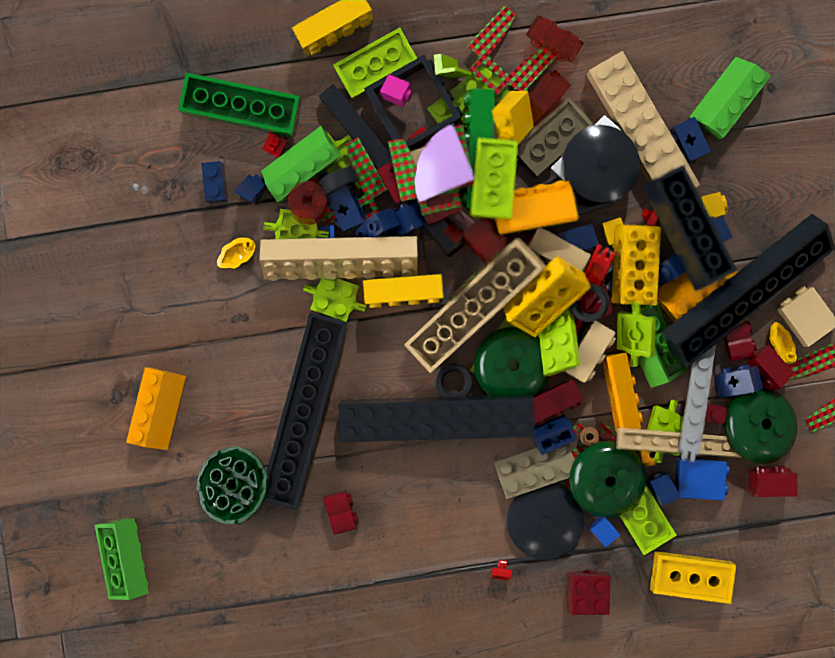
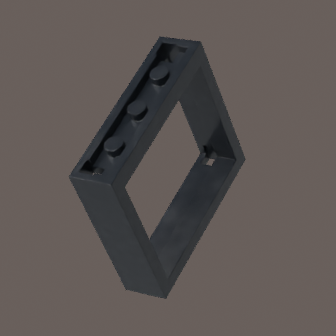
M425 55L388 75L403 80L425 68L452 116L406 141L405 143L410 152L428 144L432 137L450 125L455 127L463 124L461 117L464 115L459 106H454L452 103L454 98L449 90L445 91L443 87L445 85L444 80L441 76L435 74L433 61L431 59L427 60ZM387 75L365 87L364 90L393 141L401 138L376 95L380 93L388 77Z

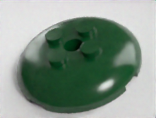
M505 327L492 332L478 347L474 362L475 375L479 385L488 395L534 394L535 397L547 384L550 376H546L543 373L540 338L538 336L534 337L518 327ZM511 360L518 362V368L514 371L508 368Z
M765 387L753 393L736 395L728 405L729 409L724 423L725 434L733 450L740 457L756 464L773 463L786 456L795 443L798 431L795 412L787 399L780 393ZM762 421L766 422L765 429L762 427Z
M616 441L594 443L582 453L580 452L574 460L569 475L570 490L579 506L592 515L604 518L622 515L631 510L643 495L646 485V472L643 462L634 450L617 449ZM612 476L613 481L606 485V478Z
M230 446L210 455L201 467L197 479V491H199L201 500L200 505L209 517L224 524L242 523L254 516L263 505L268 491L267 472L259 457L252 451L237 446ZM236 481L237 488L234 489L233 484Z

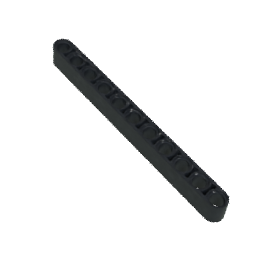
M334 84L319 95L321 101L353 140L356 138L360 139L377 169L392 161L390 152ZM418 198L404 201V203L410 202L411 205L418 202L421 207ZM426 199L427 208L433 207L429 200ZM438 212L424 214L428 223L424 225L425 229L448 257H451L465 246Z

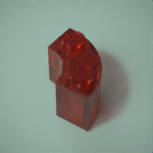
M537 15L526 33V36L531 39L530 43L537 48L543 47L554 54V58L560 62L565 60L572 63L584 42L570 31L561 30L556 25L557 23Z
M554 70L551 74L547 72L539 80L541 84L532 93H529L533 123L539 120L572 86L557 70Z

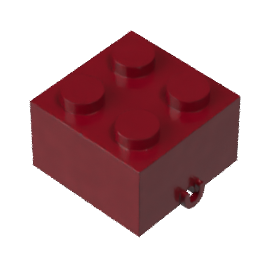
M754 466V470H748L749 493H751V497H754V495L757 497H798L797 473L791 471V468L774 466V469L766 468V466Z
M591 570L567 572V611L571 615H610V575L606 572H591Z

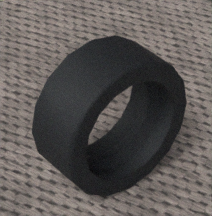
M351 165L325 176L319 182L325 194L330 195L347 186H351L359 179Z
M589 284L591 288L587 290L595 292L601 299L600 309L596 313H584L579 306L580 297L570 305L573 314L585 322L602 318L610 306L607 292L596 284Z
M449 364L438 372L436 387L443 397L466 396L471 390L472 378L469 371L463 366ZM457 371L464 376L465 386L461 392L449 393L444 389L443 378L448 372Z

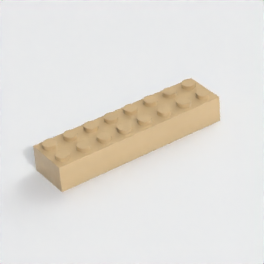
M621 51L590 69L586 74L614 124L628 135L635 144L639 153L640 169L647 181L650 182L684 165L695 188L699 186L697 178L624 52Z
M417 236L261 240L260 263L264 279L271 281L278 279L314 280L316 278L353 279L355 277H365L371 279L374 277L418 276Z
M520 237L517 238L404 345L431 373L543 270L546 265Z

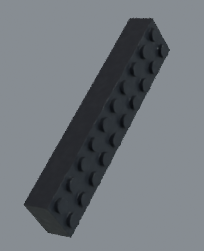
M811 214L705 299L697 303L686 314H683L672 325L668 326L662 332V335L671 355L687 368L835 250L829 225L814 214Z
M309 313L266 471L268 491L265 502L295 510L299 507L348 322Z
M534 394L342 400L338 404L341 442L535 437Z

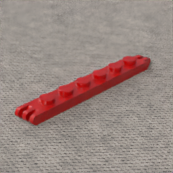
M598 244L584 273L589 284L602 285L616 256V252L612 251L608 258L609 249L605 248L603 253L600 254L603 246ZM587 291L580 297L579 306L584 313H589L597 296L595 292ZM574 315L576 335L578 336L584 321Z

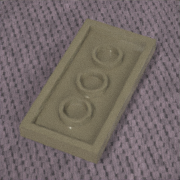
M568 97L517 145V156L537 177L564 153L568 142L579 131L594 126V124Z
M569 444L544 455H541L538 449L535 448L495 462L494 465L505 497L508 500L569 479L574 458Z

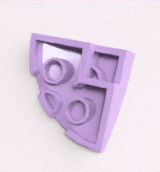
M453 125L444 128L432 137L419 157L415 176V188L419 202L475 179Z

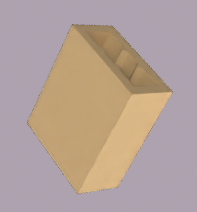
M803 286L795 292L796 296L792 299L788 297L780 303L781 306L776 310L802 346L809 347L835 328V316L813 286L807 288Z

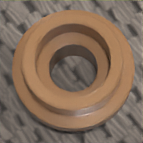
M586 427L580 432V441L586 446L597 443L599 440L597 430L592 427ZM588 433H591L593 435V438L591 440H587L586 435Z

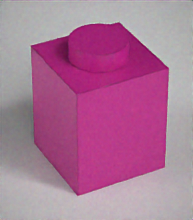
M388 75L380 90L383 99L402 107L411 100L413 95L410 83L392 75Z

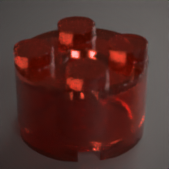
M313 181L301 182L295 185L288 195L290 212L297 222L313 225L325 217L328 209L327 196L323 188ZM305 202H311V205L305 204Z

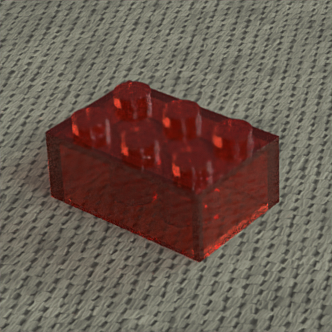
M478 218L462 233L463 241L487 265L499 252L507 247L506 240L500 234L496 235L493 232V226L488 220L485 219L483 221L481 218Z

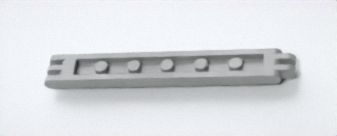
M716 345L692 363L679 444V452H682L681 460L684 461L687 459V454H690L689 462H694L695 455L699 456Z

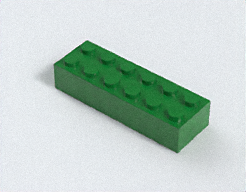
M186 73L178 111L183 115L294 137L302 100L297 95Z
M471 88L464 94V106H467V113L463 114V126H466V133L464 135L474 178L478 138L493 139L494 118L492 110L494 109L495 89ZM474 185L464 187V192H461V203L466 208H472Z

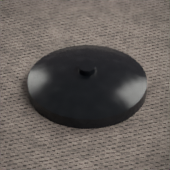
M594 125L579 131L568 142L562 157V171L565 181H569L572 191L580 198L593 203H609L626 195L635 185L640 172V158L635 144L623 131L608 125Z
M551 484L514 497L507 512V528L512 541L519 550L536 559L550 560L565 555L577 544L583 531L584 517L581 507L570 491L557 484Z

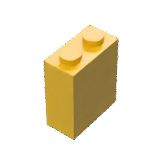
M510 91L492 110L497 140L518 141V145L534 127L528 91Z

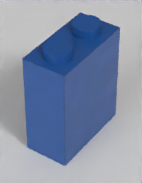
M677 457L675 487L680 497L725 500V495L727 496L728 494L726 476L729 475V465H727V461L718 459L695 458L694 462H689V458L684 461L681 460V457Z

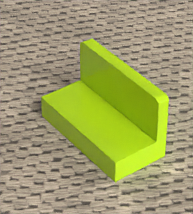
M443 54L434 55L436 75L452 80L472 76L471 71L458 67L457 59Z

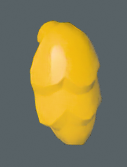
M249 238L234 239L222 248L217 265L220 268L236 269L241 264L248 262L255 252L254 241Z
M773 323L770 326L769 339L774 351L786 364L794 363L797 360L796 347L789 331L780 323Z

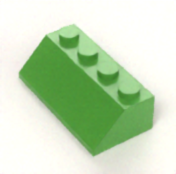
M735 57L689 116V119L695 117L702 129L718 141L721 140L771 76L756 64Z
M320 126L261 172L266 187L276 201L285 202L341 160L343 155L324 128Z
M658 302L657 305H645L640 308V314L656 319L654 356L651 358L639 356L638 363L641 365L650 388L667 383L688 370L671 355L662 332L668 327V324Z
M134 518L95 524L109 600H131L149 594L148 581L144 571L145 564L141 555V544L137 535L138 528Z

